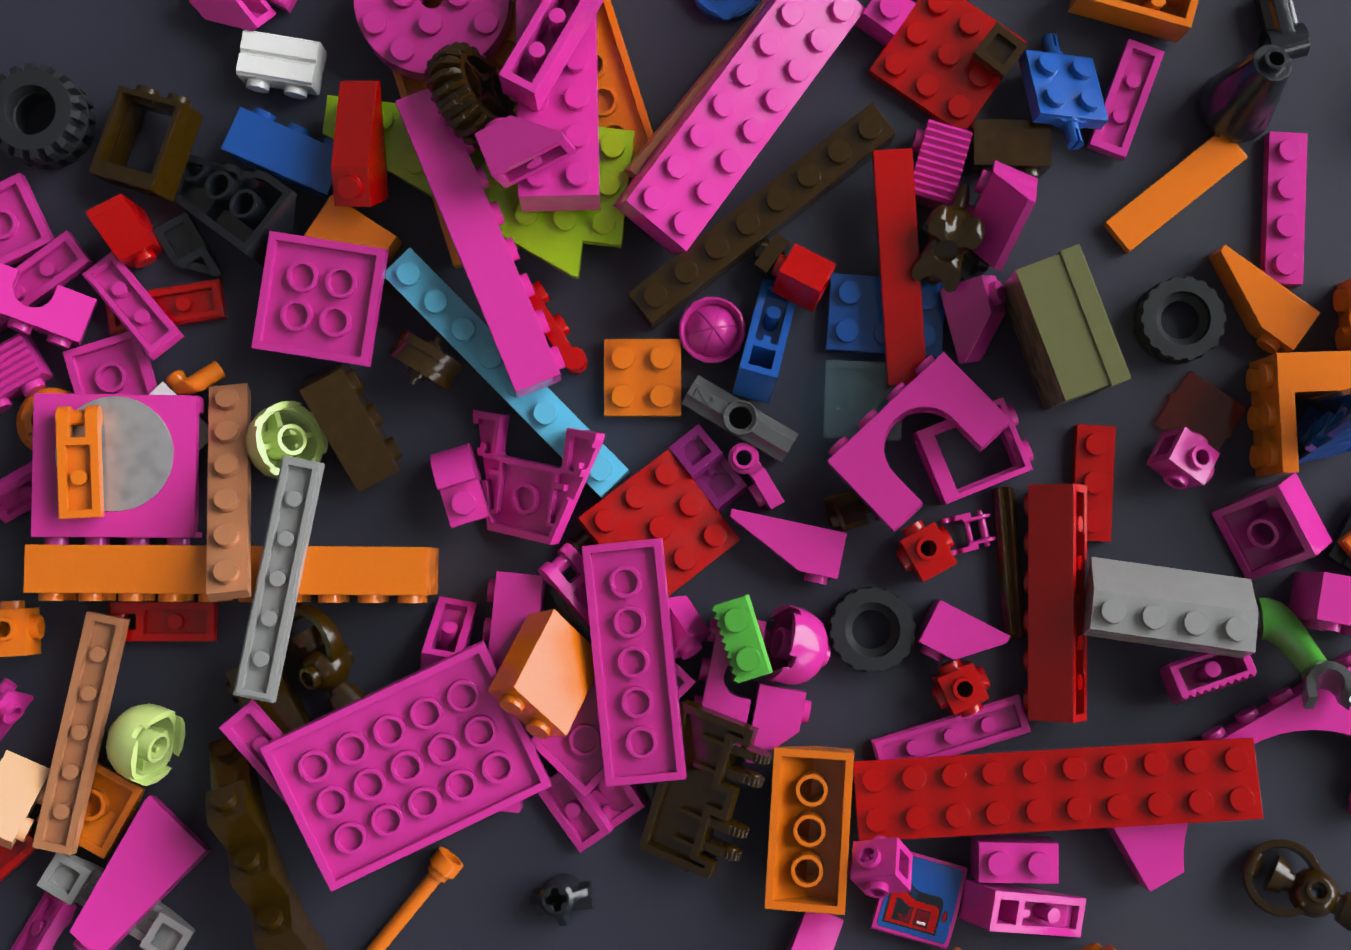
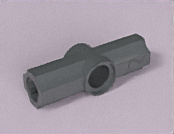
M699 375L681 405L724 429L730 436L751 444L782 463L798 436V433L755 409L750 402L738 399ZM736 409L746 411L750 416V425L744 429L734 428L729 421L730 413Z

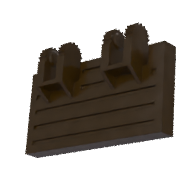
M685 700L681 702L680 715L687 778L685 780L657 783L638 849L710 879L715 875L719 859L703 853L704 850L733 862L740 861L743 853L740 847L713 836L714 829L740 839L747 838L750 830L749 826L732 818L741 786L725 780V778L728 777L755 788L762 787L765 781L764 776L736 764L735 759L738 755L757 764L767 765L771 761L772 754L765 749L753 745L759 728L692 701Z

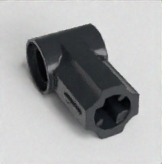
M1254 0L1261 27L1259 48L1265 45H1276L1284 49L1289 54L1291 60L1307 56L1310 50V36L1305 24L1302 22L1298 23L1293 0Z

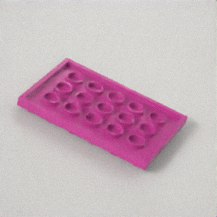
M483 640L260 746L259 749L331 892L552 786L523 722L515 715L504 711L500 707L499 701L488 692L498 670Z

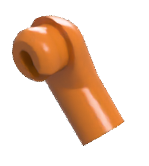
M213 361L189 377H186L182 370L174 371L166 378V384L176 395H192L206 390L226 376L221 366L216 361Z

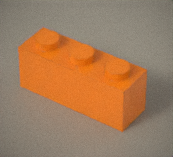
M1071 0L1068 12L1177 43L1191 29L1199 0Z

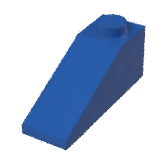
M763 278L732 394L770 404L795 304L773 293L772 289L775 281Z

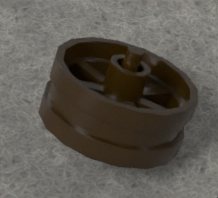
M403 329L398 337V342L395 346H392L388 355L409 368L407 372L412 376L408 382L415 385L418 379L423 382L425 379H428L449 391L453 384L452 380L456 374L460 373L463 366L443 352L444 348L440 346L443 338L436 335L433 341L430 339L424 341Z

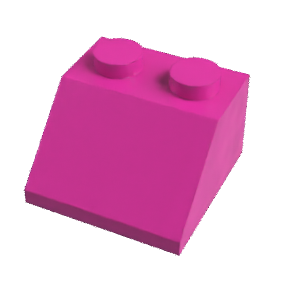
M996 160L990 172L982 170L974 188V191L979 193L974 205L968 204L966 210L970 211L975 217L981 218L985 225L983 242L975 250H971L992 268L1001 272L1036 203L1038 178Z
M1296 473L1263 485L1211 513L1245 578L1251 580L1313 558L1333 542Z

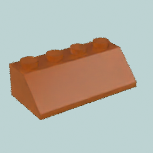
M823 746L774 747L765 909L845 915L854 765L853 749Z

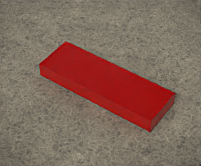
M220 279L146 290L176 327L228 318L223 284ZM106 304L110 335L115 336L128 332Z

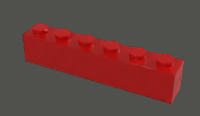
M1028 484V493L1024 498V511L1028 516V532H1026L1024 537V550L1028 555V571L1024 575V589L1028 594V609L1025 611L1023 620L1024 629L1028 633V648L1025 650L1023 657L1024 668L1028 672V687L1024 691L1023 704L1025 710L1028 711V720L1063 723L1087 721V636L1082 635L1087 589V486L1080 484Z

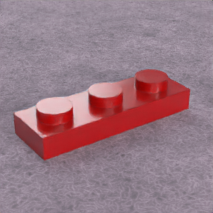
M1074 425L1071 484L1087 486V541L1111 542L1116 426Z

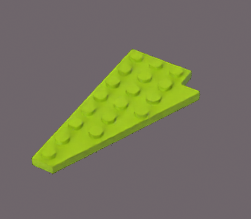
M327 95L322 133L325 137L334 140L338 96ZM382 101L387 172L435 199L396 103ZM599 127L601 210L522 212L518 198V182L504 188L491 176L481 149L478 150L474 147L475 152L469 154L474 167L482 165L490 185V188L484 190L489 203L497 201L505 223L499 225L504 239L512 237L517 247L574 279H579L583 244L622 247L625 215L613 205L629 185L630 176L624 169L632 161L635 131Z

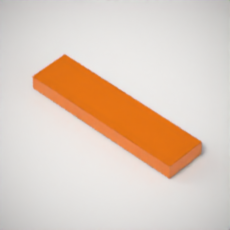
M1220 135L1219 138L1213 136L1102 224L1126 254L1248 158L1237 143L1231 142L1233 139Z

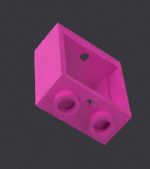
M1003 397L993 402L1011 419L1009 426L999 434L1012 464L1010 468L957 489L935 435L955 427L948 420H944L911 435L940 506L1033 470L1030 463L1034 460L1032 449L1026 439H1020L1015 427L1019 425L1017 413L1011 403L1006 404Z

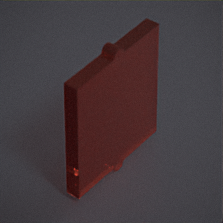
M1190 370L1175 392L1167 395L1169 401L1154 423L1165 431L1186 427L1190 431L1204 436L1208 440V444L1218 451L1224 441L1233 436L1232 429L1247 408Z

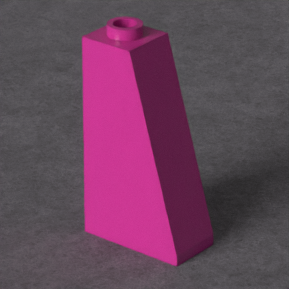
M149 795L142 803L69 932L76 938L73 945L77 950H113L211 851L157 796Z

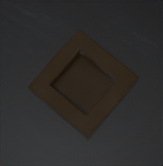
M997 22L971 57L1002 80L1028 45Z
M778 233L774 235L771 241L764 239L753 256L756 259L754 263L755 272L765 279H770L781 254L786 256L790 251L789 240Z

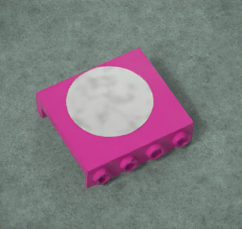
M34 393L31 537H44V545H69V537H85V545H110V537H126L125 545H150V538H166V545H190V538H202V532L197 531L199 415L204 414V398L192 395ZM87 405H100L103 414L101 435L104 517L59 519L56 408L58 406H71L73 410H84ZM85 426L73 427V437H85Z

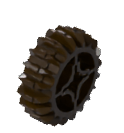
M456 41L438 50L427 61L425 77L428 79L426 87L432 93L431 101L436 104L438 114L443 116L446 126H450L454 130L457 138L462 137L466 145H472L479 150L480 146L474 133L484 129L487 123L496 118H506L510 115L516 117V114L513 112L514 103L510 100L509 96L503 94L496 67L491 66L487 56L480 55L476 47H470L466 42L458 43Z

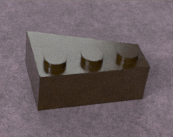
M334 361L304 377L299 392L359 493L399 472L401 463L399 458L403 457V453L393 436L389 438L386 436L381 426L384 423L383 417L373 402L369 403L363 392L365 389L364 384L354 368L351 369L347 363Z

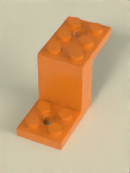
M1351 278L1336 284L1337 289L1333 295V307L1338 312L1339 327L1335 333V344L1340 351L1275 353L1249 363L1250 368L1246 371L1245 383L1247 390L1251 392L1252 407L1248 410L1247 421L1250 430H1253L1254 445L1250 448L1249 459L1251 467L1255 469V477H1272L1299 472L1296 399H1314L1351 388Z

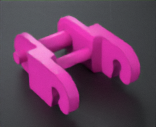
M982 510L976 511L977 516L971 517L969 512L940 519L941 524L957 520L964 524L968 542H966V547L951 550L953 555L978 550V544L984 543L985 547L991 546L990 541L996 540V537L989 536L985 518H988L990 513L983 514ZM978 521L982 539L973 540L969 522Z

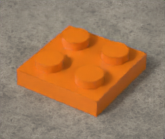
M604 339V417H681L680 339Z

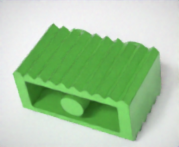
M746 594L714 604L711 610L716 612L713 618L718 620L715 625L720 628L718 633L722 635L720 640L724 643L723 649L727 651L725 656L729 658L727 663L731 666L730 672L733 674V681L741 683L772 673L773 670L750 596Z

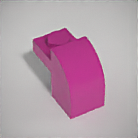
M466 443L431 454L430 461L437 490H440L451 528L490 517L480 484L482 477L472 445Z

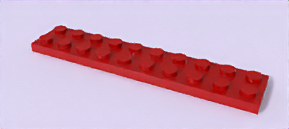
M1254 738L854 761L853 765L859 841L873 840L875 836H884L886 838L898 837L901 840L1264 819Z

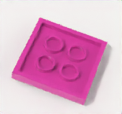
M269 231L251 348L371 367L389 251L383 248Z

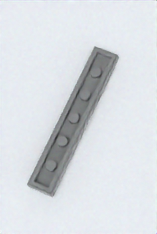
M282 455L233 691L235 696L271 703L277 700L325 467L324 463Z

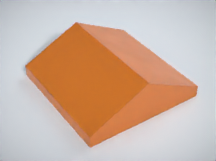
M97 762L79 846L102 859H106L132 822L146 788Z

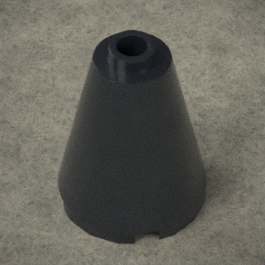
M1265 45L1209 78L1201 88L1199 100L1197 101L1196 109L1201 123L1214 136L1219 138L1220 135L1233 139L1232 143L1249 142L1260 136L1271 123L1292 71V60L1289 54L1276 45Z

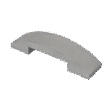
M56 853L36 886L70 906L76 902L84 907L105 869L76 855L70 856ZM160 902L129 934L141 941L139 947L144 950H184L196 930L177 913Z

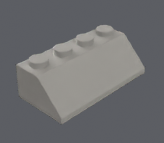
M1090 557L1082 635L1244 658L1256 652L1259 611L1251 579Z

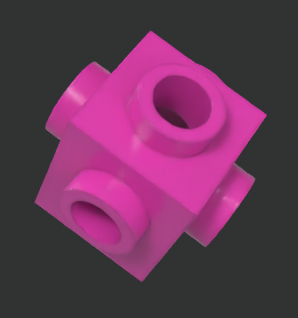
M1182 427L1161 434L1146 465L1163 476L1164 482L1170 487L1184 490L1204 486L1212 478L1215 471L1214 465L1220 453L1208 444V440L1204 436L1192 432L1186 427Z
M875 836L873 840L854 841L852 857L848 860V874L850 879L869 897L884 898L889 893L911 892L913 854L898 837L886 838L884 836Z

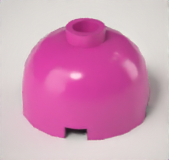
M789 604L781 605L770 617L776 620L772 633L765 629L763 641L773 672L764 676V678L779 684L796 685L805 683L814 677L829 661L831 648L828 644L827 633L823 623L811 612Z

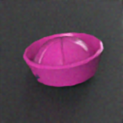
M704 297L694 301L684 310L679 321V337L683 348L693 358L704 363H719L730 359L740 350L745 339L746 324L742 313L732 302L721 297Z

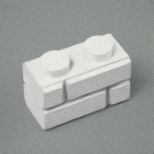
M244 29L237 60L236 75L243 83H246V88L255 92L269 93L270 88L284 90L285 95L296 99H307V94L319 96L327 51L321 42Z

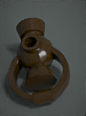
M297 602L286 656L293 666L299 670L298 676L301 684L308 690L329 691L330 697L327 698L331 712L363 697L366 693L355 682L350 684L347 681L351 665L354 663V655L351 649L344 645L342 636L334 622L320 609ZM305 617L313 623L312 626L300 633L294 634L293 623Z
M1275 839L1263 842L1253 850H1248L1240 872L1243 873L1245 890L1251 901L1258 908L1270 915L1282 918H1291L1302 914L1311 918H1320L1332 913L1334 920L1347 931L1351 930V892L1346 891L1344 894H1340L1338 885L1332 876L1321 869L1318 860L1307 848L1293 841ZM1284 848L1293 851L1309 867L1294 873L1291 870V865L1278 855L1267 874L1263 891L1277 894L1281 890L1288 892L1289 900L1294 907L1293 909H1281L1268 904L1259 896L1254 888L1252 878L1256 877L1264 856L1261 853L1268 849ZM1311 888L1315 891L1316 897L1312 895Z

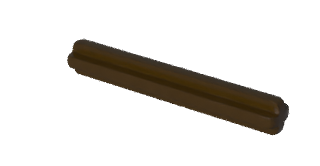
M1002 486L992 490L1003 632L1010 636L1009 640L1023 639L1026 636L1023 623L1024 603L1015 493L1013 487Z

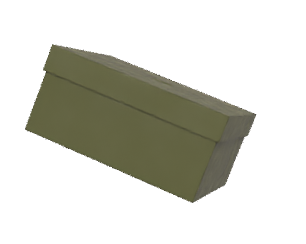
M1080 244L1015 270L1003 284L1006 293L1004 306L1045 411L1084 396L1095 395L1132 379Z

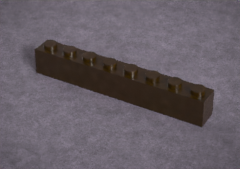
M872 102L695 240L686 252L677 254L628 293L629 301L650 328L654 330L754 252L764 239L769 240L872 159V151L884 150L888 147L896 131Z

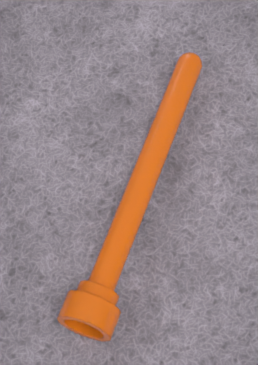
M442 846L435 851L429 859L431 864L427 867L428 874L366 950H386L440 882L446 883L448 879L456 877L464 865L455 854Z

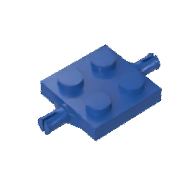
M1049 33L1041 39L1045 52L1025 50L1018 61L1032 121L1034 123L1051 124L1061 128L1065 134L1067 148L1069 150L1071 148L1076 150L1084 145L1080 129L1101 130L1109 120L1093 58L1063 54L1060 51L1057 34Z

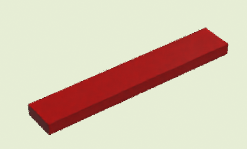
M912 148L872 151V169L886 385H899L901 382L910 384L918 376L915 372L916 368L926 359L921 280H914L911 276L912 268L919 258Z

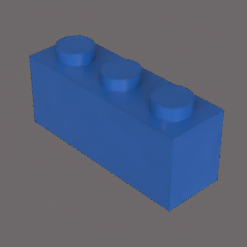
M240 107L221 149L234 160L259 171L267 172L275 178L328 200L333 195L331 161L334 140L325 137L323 142L311 138V132L298 124L290 122L288 127L275 122L276 116L261 108L255 107L252 112Z

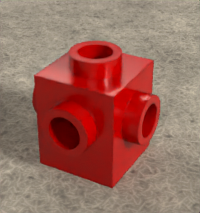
M920 519L902 529L901 532L904 537L895 541L899 547V550L895 551V555L905 572L912 570L918 582H925L958 563L950 550L954 546L950 534L943 525L938 527L935 522L924 525ZM923 542L928 546L926 555L921 552Z
M960 658L950 660L938 666L940 672L930 676L934 684L930 691L940 710L945 708L948 713L953 715L960 713L961 718L970 716L983 709L981 702L990 699L986 688L991 686L983 668L980 665L975 667L973 662L966 660L961 662ZM966 681L970 692L960 696L957 692V686L959 683Z

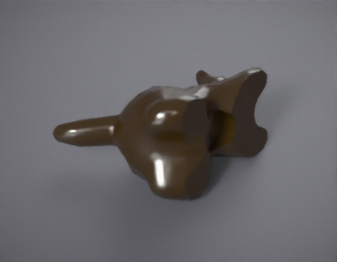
M966 183L960 185L951 205H938L933 209L927 221L928 241L911 271V276L914 280L919 281L924 278L927 283L933 285L943 282L944 290L949 293L955 291L960 284L961 268L965 253L968 249L975 250L983 242L985 235V225L982 219L975 217L970 211L966 210L970 198L969 186Z

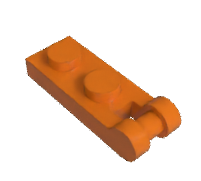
M87 405L84 410H73L71 406H58L55 413L59 519L104 517L101 435L103 414L101 406ZM85 426V437H73V427Z

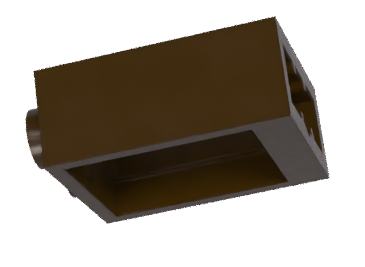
M137 85L136 89L119 86L88 173L111 185L173 202L203 115L190 107V100L180 95L168 93L167 98L159 96L160 93L143 85ZM146 110L172 117L152 174L126 167Z

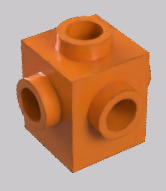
M25 600L0 602V657L42 654L41 638L45 634V620L40 615V607L25 608Z

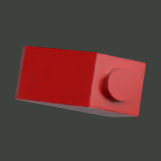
M119 194L85 211L118 260L131 268L146 267L157 260V255L165 252L152 231L155 228L146 210L123 194Z

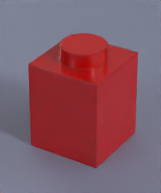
M795 243L788 256L781 254L774 265L771 275L775 276L776 280L772 292L813 313L830 283L837 264Z

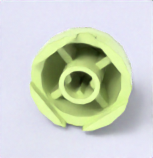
M296 401L275 403L261 410L250 422L245 437L247 454L253 465L265 476L278 479L282 455L320 462L322 454L327 452L328 440L312 412L300 406L302 403Z
M150 703L133 706L123 712L110 726L106 741L107 758L115 771L124 778L144 786L159 782L172 769L166 766L171 759L172 753L179 757L183 749L186 735L183 718L177 716L176 712Z

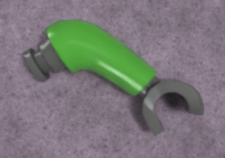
M1257 597L1256 602L1259 611L1257 636L1259 640H1267L1273 644L1293 664L1301 676L1307 678L1302 689L1304 709H1313L1318 699L1317 689H1325L1335 696L1338 701L1337 703L1349 710L1351 707V672L1344 665L1326 659L1304 625L1286 605L1269 597Z

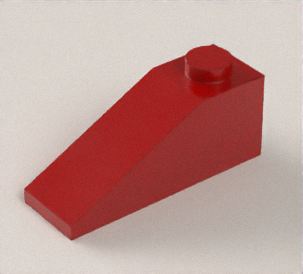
M340 81L331 161L334 206L372 207L389 199L380 81Z

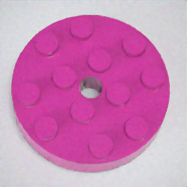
M354 0V10L358 25L376 56L396 73L421 82L428 81L425 77L427 61L438 50L456 41L458 43L466 42L470 47H476L480 55L487 56L489 62L502 46L512 19V0H442L438 7L432 9L425 7L427 0Z

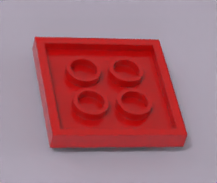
M917 0L916 5L895 36L887 43L867 75L933 120L967 130L1001 81V79L971 57L998 21L967 0ZM1002 25L1004 28L1010 31L1013 35H1015L1025 44L1027 43L1026 40H1024L1023 38L1015 34L1013 31Z
M670 449L666 450L577 518L578 523L595 545L662 538L668 597L740 541V538Z

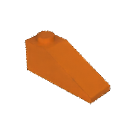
M1223 245L1213 251L1208 258L1248 333L1258 339L1256 341L1257 345L1270 354L1293 351L1320 312L1227 245Z

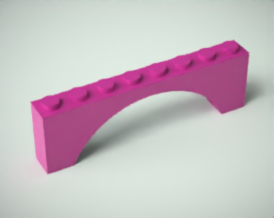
M1350 649L1338 655L1335 660L1351 672ZM1302 677L1303 683L1292 689L1284 687L1268 696L1270 700L1268 703L1259 708L1251 706L1241 710L1234 716L1236 721L1224 728L1222 725L1212 727L1202 733L1201 737L1203 740L1254 738V744L1279 734L1303 730H1324L1337 732L1351 738V707L1347 710L1337 703L1338 701L1330 691L1317 689L1318 699L1314 708L1304 709L1302 689L1307 678ZM1188 823L1107 828L1138 884L1149 892L1184 873V844Z

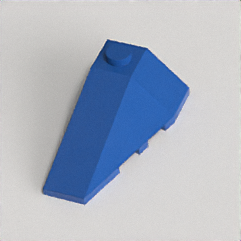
M1351 388L1310 399L1296 422L1299 463L1351 451Z

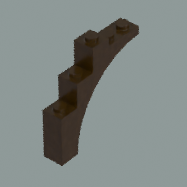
M227 737L209 743L212 791L205 793L207 825L228 851L230 885L251 910L254 945L258 950H327L326 944L303 908L284 865L267 815L257 770Z

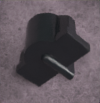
M565 873L555 875L543 887L534 888L533 893L530 895V902L535 905L537 916L550 915L556 917L559 926H567L572 921L571 911L595 908L592 882H578L575 877Z

